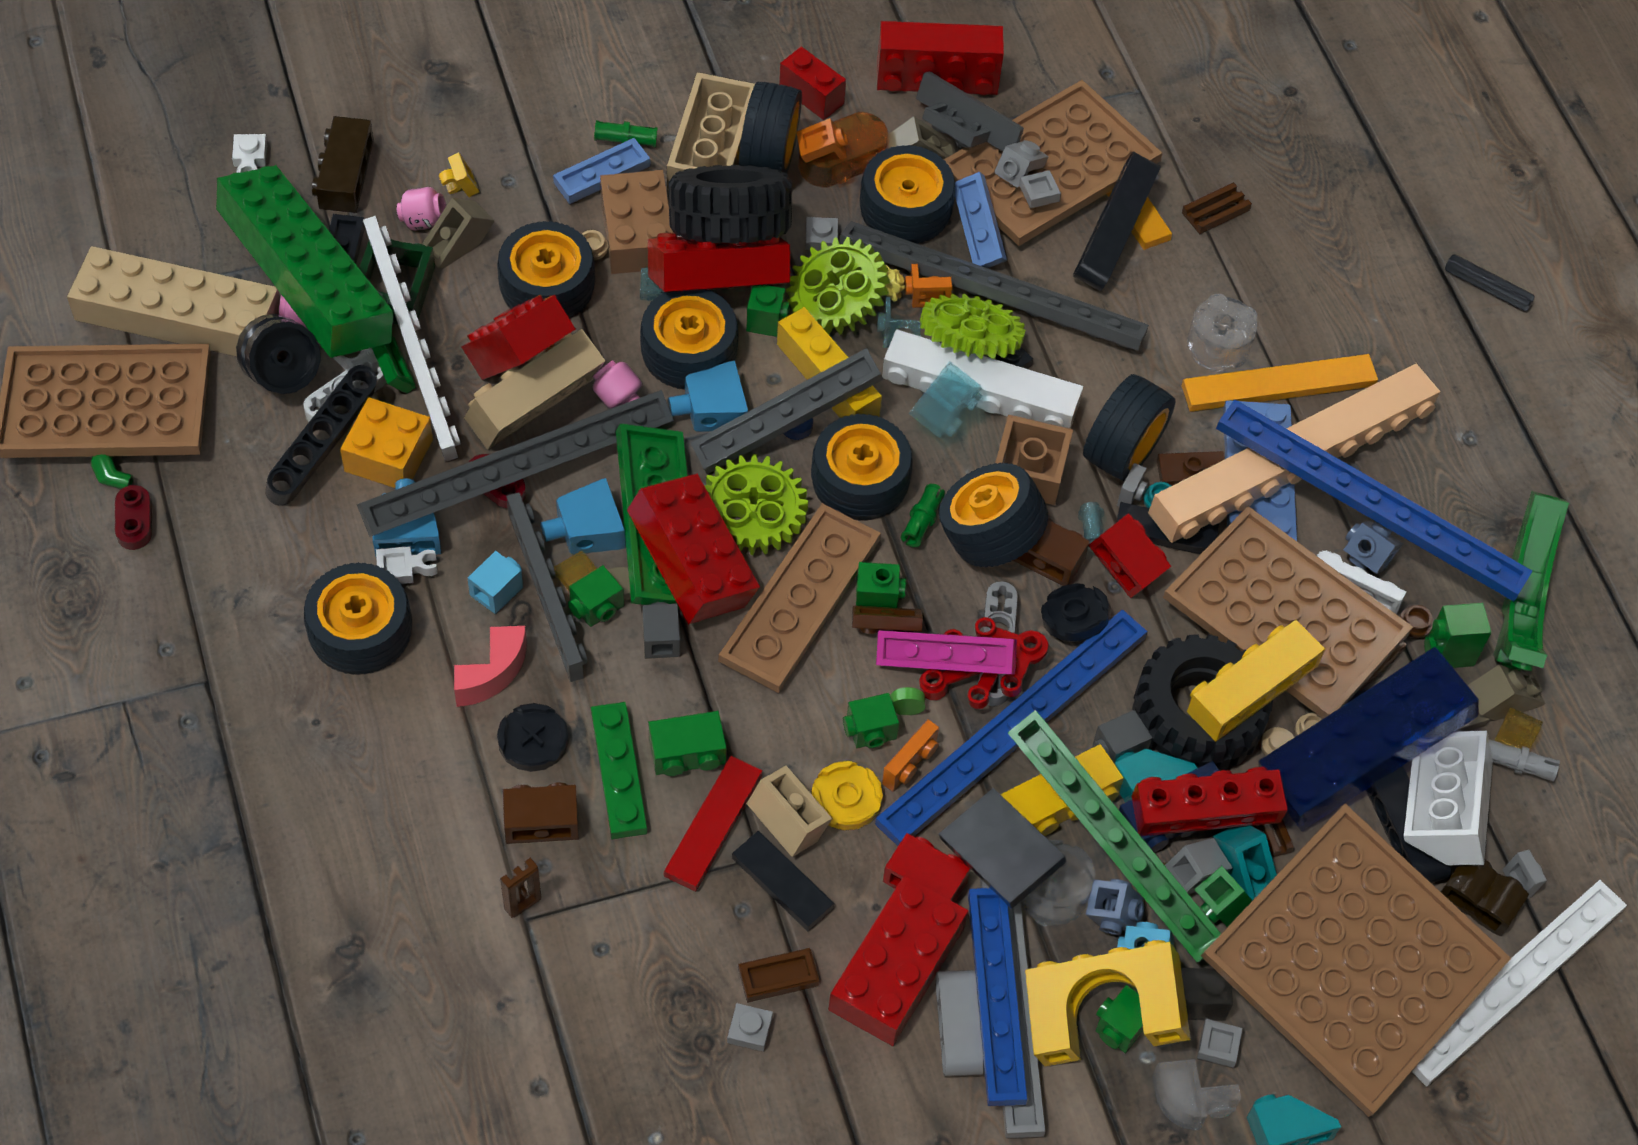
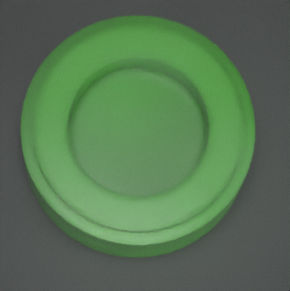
M899 688L890 695L896 714L915 715L925 709V694L917 688Z

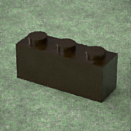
M333 116L331 128H326L325 153L320 152L319 177H314L312 182V195L317 196L319 209L357 213L374 142L371 120Z

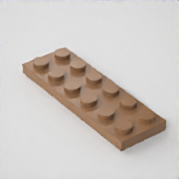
M822 503L720 652L718 662L779 693L857 576L859 562H866L879 543L881 533Z

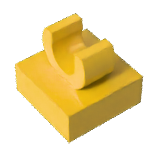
M458 152L448 157L451 169L444 170L439 174L443 186L446 185L448 193H457L461 188L468 197L479 193L480 191L472 169Z

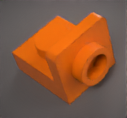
M830 118L796 132L800 155L805 163L835 152L840 160L847 158L845 146L848 145L847 136L843 128H837Z
M911 264V275L905 276V295H911L912 308L924 307L925 302H930L932 297L939 299L941 294L950 298L952 294L951 277L931 276L919 278L918 264Z

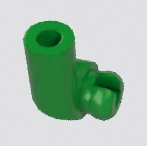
M101 454L92 457L91 467L99 483L118 489L132 485L134 476L117 471L112 460L114 459L113 456Z

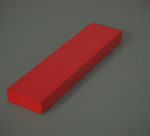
M730 756L666 866L664 877L695 892L697 891L760 781L763 770Z

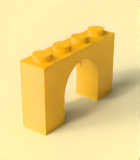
M1153 940L1145 943L1144 947L1134 949L1118 947L1109 950L1108 954L1098 956L1082 954L1073 957L1072 961L1062 963L1047 961L1039 963L1036 968L1025 970L1033 1053L1044 1067L1081 1060L1077 1031L1079 1006L1091 990L1109 982H1123L1137 989L1144 1035L1153 1046L1191 1040L1180 956L1171 942Z

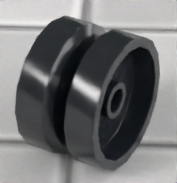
M278 314L262 315L249 322L240 333L236 346L237 362L243 373L266 390L279 394L295 393L306 387L316 376L321 362L320 346L313 333L294 320Z

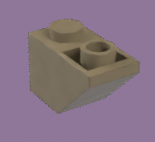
M1500 664L1466 686L1480 715L1496 721L1541 707L1545 704L1540 694L1542 687L1532 674Z

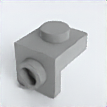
M1024 140L1005 146L995 169V174L1013 186L1020 187V177L1027 176L1029 171L1043 168L1049 156L1041 152L1040 147L1031 141Z

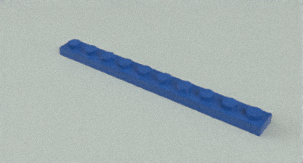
M1234 399L1218 422L1217 430L1513 602L1532 573V570L1236 399Z
M1122 609L1109 620L1107 626L1099 634L1084 641L876 818L875 825L897 846L906 833L912 836L918 834L1019 747L1008 734L1011 729L1034 710L1047 723L1146 638L1148 631Z

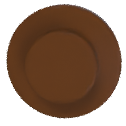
M1412 605L1404 609L1400 615L1403 620L1413 626L1408 636L1423 638L1429 635L1434 620L1428 608L1422 605Z

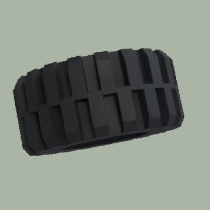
M751 165L702 166L679 171L669 181V226L677 236H682L684 239L712 243H752L781 237L788 232L792 225V182L788 175L780 170Z
M1199 634L1187 635L1185 641H1182L1181 638L1170 640L1167 647L1160 646L1153 652L1152 658L1148 659L1143 667L1132 710L1136 711L1152 736L1149 750L1153 751L1156 749L1159 753L1195 763L1197 768L1213 761L1219 771L1227 770L1229 764L1232 766L1239 765L1245 760L1246 755L1253 753L1269 721L1273 700L1215 742L1192 717L1185 714L1177 706L1171 694L1174 690L1184 686H1197L1203 681L1211 682L1216 678L1219 670L1227 663L1232 662L1235 664L1240 661L1246 649L1243 652L1236 648L1237 644L1230 640H1227V643L1218 641V636L1207 635L1205 639L1199 638Z

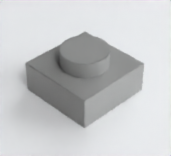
M1050 170L1020 177L1019 186L1030 208L1060 202L1061 192Z
M806 217L805 250H810L811 247L821 250L822 241H825L828 247L832 246L833 239L835 237L838 239V218Z
M1136 463L1133 464L1121 488L1117 503L1118 507L1120 502L1133 504L1134 500L1141 501L1148 485L1147 482L1143 481L1146 472L1145 467Z
M1529 849L1518 852L1502 869L1505 876L1513 877L1523 885V888L1529 893L1528 898L1532 897L1547 881L1541 866L1536 862Z
M736 1003L727 1043L764 1052L773 1012Z
M1205 1019L1197 1058L1234 1068L1243 1028Z

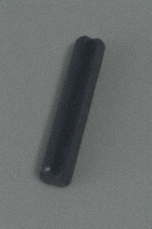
M1453 254L1446 263L1445 270L1523 311H1527L1534 301V294L1456 254Z

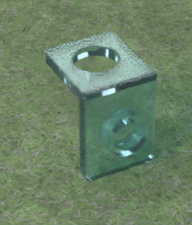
M886 297L884 313L878 312L877 332H883V348H889L894 333L899 328H907L914 335L920 336V321L891 319V297Z

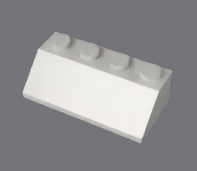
M1487 731L1415 733L1404 840L1446 865H1484L1493 763Z

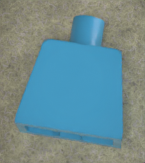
M729 361L687 375L685 377V395L668 397L669 410L672 417L690 414L693 429L697 432L713 431L748 412L735 361Z
M407 478L400 479L395 483V490L413 484L415 481ZM434 513L372 536L375 556L376 549L411 546L412 555H417L424 550H434L436 555L441 554L439 532Z
M606 478L560 496L556 500L558 518L541 522L545 541L564 537L569 552L573 555L625 548V530Z

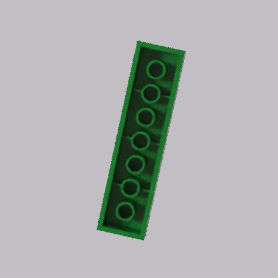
M277 165L264 166L260 169L242 173L237 172L217 178L216 210L304 325L313 333L317 342L330 358L391 343L393 310Z

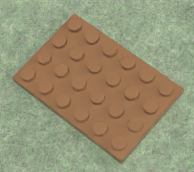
M1080 80L1012 120L1024 128L1020 142L1024 140L1031 141L1040 147L1041 152L1049 156L1043 168L1029 171L1027 175L1050 170L1061 192L1060 202L1030 208L1020 187L1013 186L995 174V169L1003 151L988 142L971 148L964 147L944 160L951 168L955 182L977 172L985 175L998 227L1020 246L1112 191L1127 159L1133 151L1156 164L1161 161L1162 152L1089 85Z
M209 344L8 346L0 392V458L91 457L101 454L108 456L200 455L211 356Z
M1249 506L1165 590L1163 596L1165 600L1211 635L1218 636L1219 641L1227 643V640L1236 643V648L1242 652L1254 644L1260 646L1266 642L1270 633L1278 626L1283 625L1286 627L1294 620H1297L1325 648L1318 667L1286 691L1328 723L1404 641L1413 628L1401 617Z

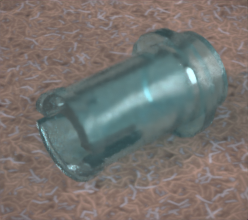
M1088 502L1081 505L1078 512V518L1082 521L1084 538L1089 540L1090 543L1104 533L1102 518L1105 512L1097 502Z

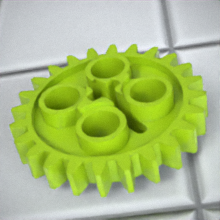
M835 237L832 246L828 247L826 242L822 241L821 250L817 251L811 247L810 252L812 256L808 258L801 255L800 259L803 265L792 267L797 276H790L791 287L786 289L790 297L787 301L790 302L793 313L805 307L828 334L831 333L833 328H836L839 335H841L844 326L848 325L851 331H855V322L859 321L861 324L866 325L864 316L867 314L876 316L877 314L873 307L884 306L880 296L889 294L885 286L890 283L887 275L888 268L880 253L875 252L871 244L865 247L861 239L853 244L850 237H847L844 243L840 244L837 237Z
M953 293L950 298L942 294L939 295V299L932 297L930 302H925L920 317V328L925 329L924 335L932 336V342H942V348L952 347L953 353L962 351L965 352L967 357L971 354H976L980 359L983 358V355H988L992 359H995L996 354L1003 358L1007 356V353L1014 355L1016 350H1020L1026 331L1024 329L1025 324L1020 322V317L1012 316V310H1002V304L992 305V300L990 299L984 302L980 300L979 296L969 298L966 294H963L962 298L957 297Z
M753 454L751 462H746L745 458L740 455L739 464L736 465L727 459L726 470L716 466L715 476L707 475L706 485H704L738 548L742 551L744 547H748L750 555H754L756 547H761L763 553L768 554V545L771 544L777 550H780L781 539L791 543L793 533L800 534L801 524L806 523L808 500H806L807 490L801 488L802 479H793L794 470L792 468L783 472L782 461H779L774 466L770 465L769 456L761 463L758 462L756 454ZM738 488L741 491H734L732 489ZM771 489L775 490V492H767L765 490ZM731 517H740L741 519L734 520ZM765 518H774L775 520L768 521Z

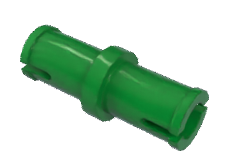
M596 120L594 141L624 143L635 138L640 145L656 147L658 127L630 125L628 121H624V124Z
M927 484L918 504L911 508L909 514L911 518L900 537L904 542L910 536L906 545L919 547L928 527L935 523L937 518L936 511L946 494L945 490L942 489L936 495L940 489L939 485Z

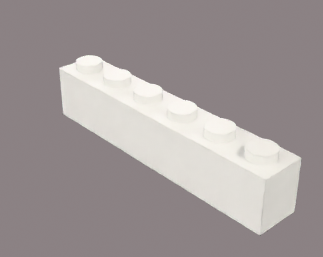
M896 329L884 358L882 372L884 379L894 384H903L919 389L927 394H936L949 398L956 403L975 406L988 413H997L1007 417L1009 414L1071 429L1080 404L1083 386L986 356L980 359L976 354H971L967 357L965 352L962 351L953 353L952 347L942 348V343L932 342L930 339Z

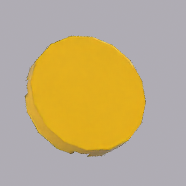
M842 761L823 768L813 783L811 794L832 817L829 823L830 827L841 830L860 829L871 823L877 816L882 803L883 793L881 782L872 770L867 767L865 769L862 766H858L856 762Z

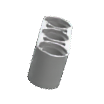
M937 971L936 998L944 1076L982 1075L983 1048L975 971Z

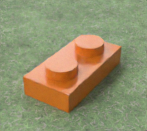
M928 719L884 767L882 784L892 792L901 783L906 785L913 778L917 771L916 766L923 758L928 760L936 752L939 746L937 742L939 727Z

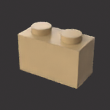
M787 766L761 779L746 803L792 857L817 843L832 820V817Z

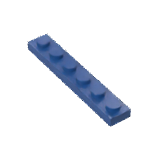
M991 888L969 889L968 901L987 1105H1026L1027 1091L1008 905Z

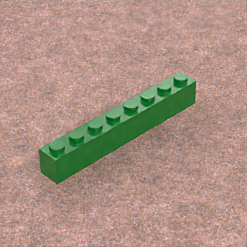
M1034 710L1008 732L1009 736L1193 959L1199 962L1202 959L1201 955L1220 936V931L1040 714Z

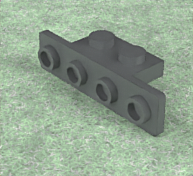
M932 72L924 73L916 98L929 106L925 108L922 119L932 124L933 129L950 135L956 139L959 145L967 148L988 142L1004 151L1005 146L1020 142L1024 131L1022 126Z

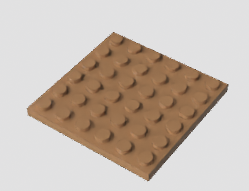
M1346 803L1338 809L1201 955L1210 966L1368 1117L1372 1116L1511 959L1507 953Z

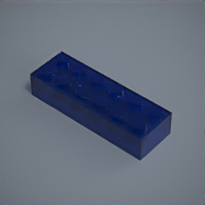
M1433 647L1260 759L1258 764L1259 767H1266L1267 770H1280L1288 809L1287 813L1300 830L1303 831L1372 786L1374 782L1394 772L1478 717L1479 699L1439 650Z

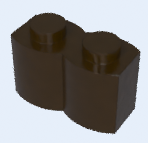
M1485 858L1484 865H1458L1441 891L1462 913L1470 915L1478 924L1499 936L1503 935L1529 896V893L1517 879L1498 874Z

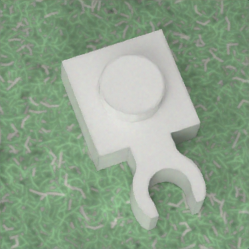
M234 134L232 160L234 167H238L237 172L256 170L257 167L266 166V134Z
M411 546L376 549L377 566L384 568L386 571L388 570L401 584L414 583L413 574L420 573L424 576L437 574L436 564H424L427 561H436L434 550H424L417 555H412Z

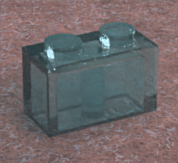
M949 361L908 414L937 437L943 439L946 434L952 437L963 423L959 418L967 408L972 411L983 398V395L980 393L983 386L953 362Z

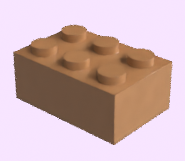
M663 170L600 175L601 203L611 274L648 271L647 239L657 238V235L660 233H673L669 226V205Z

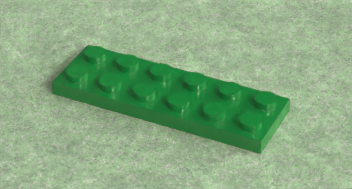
M620 423L616 429L631 604L651 605L656 602L677 604L627 509L641 488L688 476L683 432Z

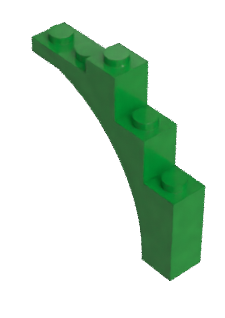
M1531 491L1512 555L1513 560L1532 570V573L1514 602L1505 597L1501 610L1505 617L1493 656L1496 661L1501 662L1500 665L1517 669L1518 671H1521V669L1532 671L1533 666L1544 668L1547 654L1543 650L1544 613L1553 562L1569 502L1565 499Z

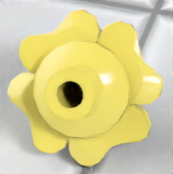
M886 265L888 268L887 275L890 279V283L885 285L889 291V294L886 296L895 302L902 297L901 291L905 289V280L899 270H891Z

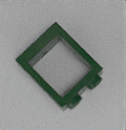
M390 239L392 245L386 246L388 254H396L399 265L418 268L409 293L411 301L405 303L408 312L415 310L419 319L435 270L433 247L420 243L412 244ZM369 240L359 269L370 281L376 264V258ZM378 291L393 310L388 293ZM393 310V323H392V324H398L397 319H396V316H395V313H394V310Z

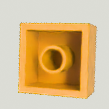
M368 397L340 448L344 472L395 488L396 481L407 478L413 480L433 441L430 417Z

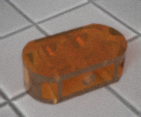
M857 112L834 121L833 123L836 127H842L847 136L848 145L845 146L847 158L840 160L837 154L832 152L805 163L799 150L798 168L801 176L814 186L828 188L838 183H845L850 178L863 174L869 161L876 154L887 149L888 130L880 118L867 112Z

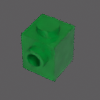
M768 285L752 286L747 307L746 332L777 337L778 321L784 319L789 314L790 302H784L785 288Z
M859 562L856 606L897 608L898 598H905L906 578H899L900 565Z
M604 565L569 586L570 601L568 605L577 619L583 618L590 627L598 622L608 621L617 610L624 607V589Z
M889 693L848 702L847 716L843 717V726L846 736L853 737L856 749L862 747L876 748L887 741L897 739L899 721Z
M1223 866L1218 868L1194 889L1205 902L1200 906L1203 912L1214 924L1220 919L1226 927L1252 902L1248 894Z
M1125 985L1114 1000L1108 997L1096 1013V1016L1100 1019L1095 1031L1099 1034L1101 1040L1113 1049L1119 1048L1126 1054L1143 1032L1139 994L1128 985Z

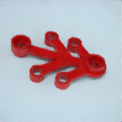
M980 618L975 623L977 637L1017 639L1015 674H1005L1000 681L1002 693L1007 697H1015L1022 691V681L1030 664L1039 663L1047 655L1048 641L1038 631L1030 630L1018 635L996 627L995 622L991 618ZM985 626L991 628V630L988 632L980 631V629ZM956 629L947 630L943 634L963 636V634ZM1030 643L1037 644L1033 648H1028L1025 646ZM929 669L920 677V690L925 694V698L939 700L946 695L948 685L982 672ZM983 673L978 684L969 689L968 702L972 708L983 709L989 704V694L999 675L998 673ZM931 679H938V680H939V681H938L937 683H935V684H930V683L927 682V681H929V680H931ZM1009 682L1017 684L1014 688H1008L1005 685ZM976 694L985 696L981 700L973 699V696Z

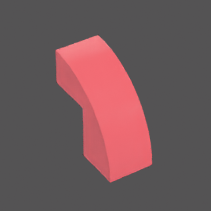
M525 626L490 627V664L454 665V692L457 707L483 702L500 693L514 680L522 667L526 655L527 640Z

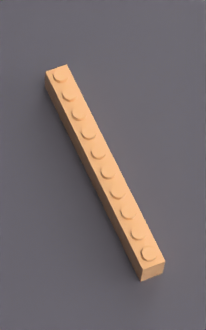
M1416 363L1286 429L1336 458L1341 456L1346 458L1352 455L1360 446L1366 443L1372 445L1379 441L1384 434L1392 430L1395 432L1400 431L1411 420L1417 417L1420 419L1427 417L1435 409L1434 404L1441 391ZM1246 448L1155 494L1148 514L1169 541L1173 543L1182 537L1184 539L1191 538L1200 528L1208 524L1216 525L1225 519L1227 514L1235 510L1243 511L1247 506H1251L1255 500L1263 496L1265 498L1271 497L1282 486L1288 483L1296 484L1302 478L1252 449Z

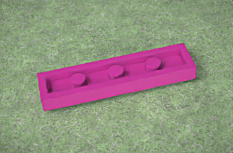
M878 630L876 665L1015 674L1017 639Z

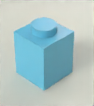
M495 551L468 577L470 596L496 614L523 588L520 565L513 558H505Z

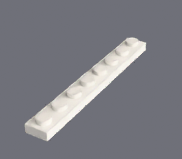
M376 216L363 219L445 462L456 459L458 456L455 446L461 443L455 425L450 427L447 425L445 417L451 414L445 396L440 398L437 396L435 388L441 385L435 367L430 369L427 367L425 359L431 356L425 338L421 340L417 338L415 331L421 329L416 312L415 310L408 312L405 302L411 301L406 283H398L396 274L401 273L396 254H388L386 246L392 245L387 228L386 226L379 228Z
M1601 880L1595 883L1508 961L1411 1072L1428 1087L1614 920L1627 905Z

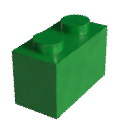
M1484 603L1442 606L1437 619L1433 621L1428 637L1424 641L1426 656L1431 657L1434 670L1473 667L1476 664L1492 633Z
M719 711L648 721L649 743L655 775L676 776L687 770H713L720 765L726 764V744Z

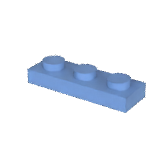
M632 138L554 174L553 181L567 202L571 204L601 190L600 175L640 172L650 167V157L636 139Z
M977 172L956 181L955 198L972 263L990 268L1007 261L985 175Z

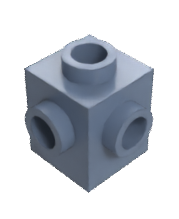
M1369 520L1362 522L1361 525L1356 523L1351 528L1345 538L1349 542L1343 550L1351 555L1349 560L1363 570H1366L1368 567L1377 574L1386 570L1404 543L1392 536V531L1376 521L1372 522Z
M1094 879L1086 915L1100 926V931L1112 935H1121L1122 931H1126V926L1136 927V923L1141 920L1144 912L1143 897L1127 881L1111 879L1110 881Z

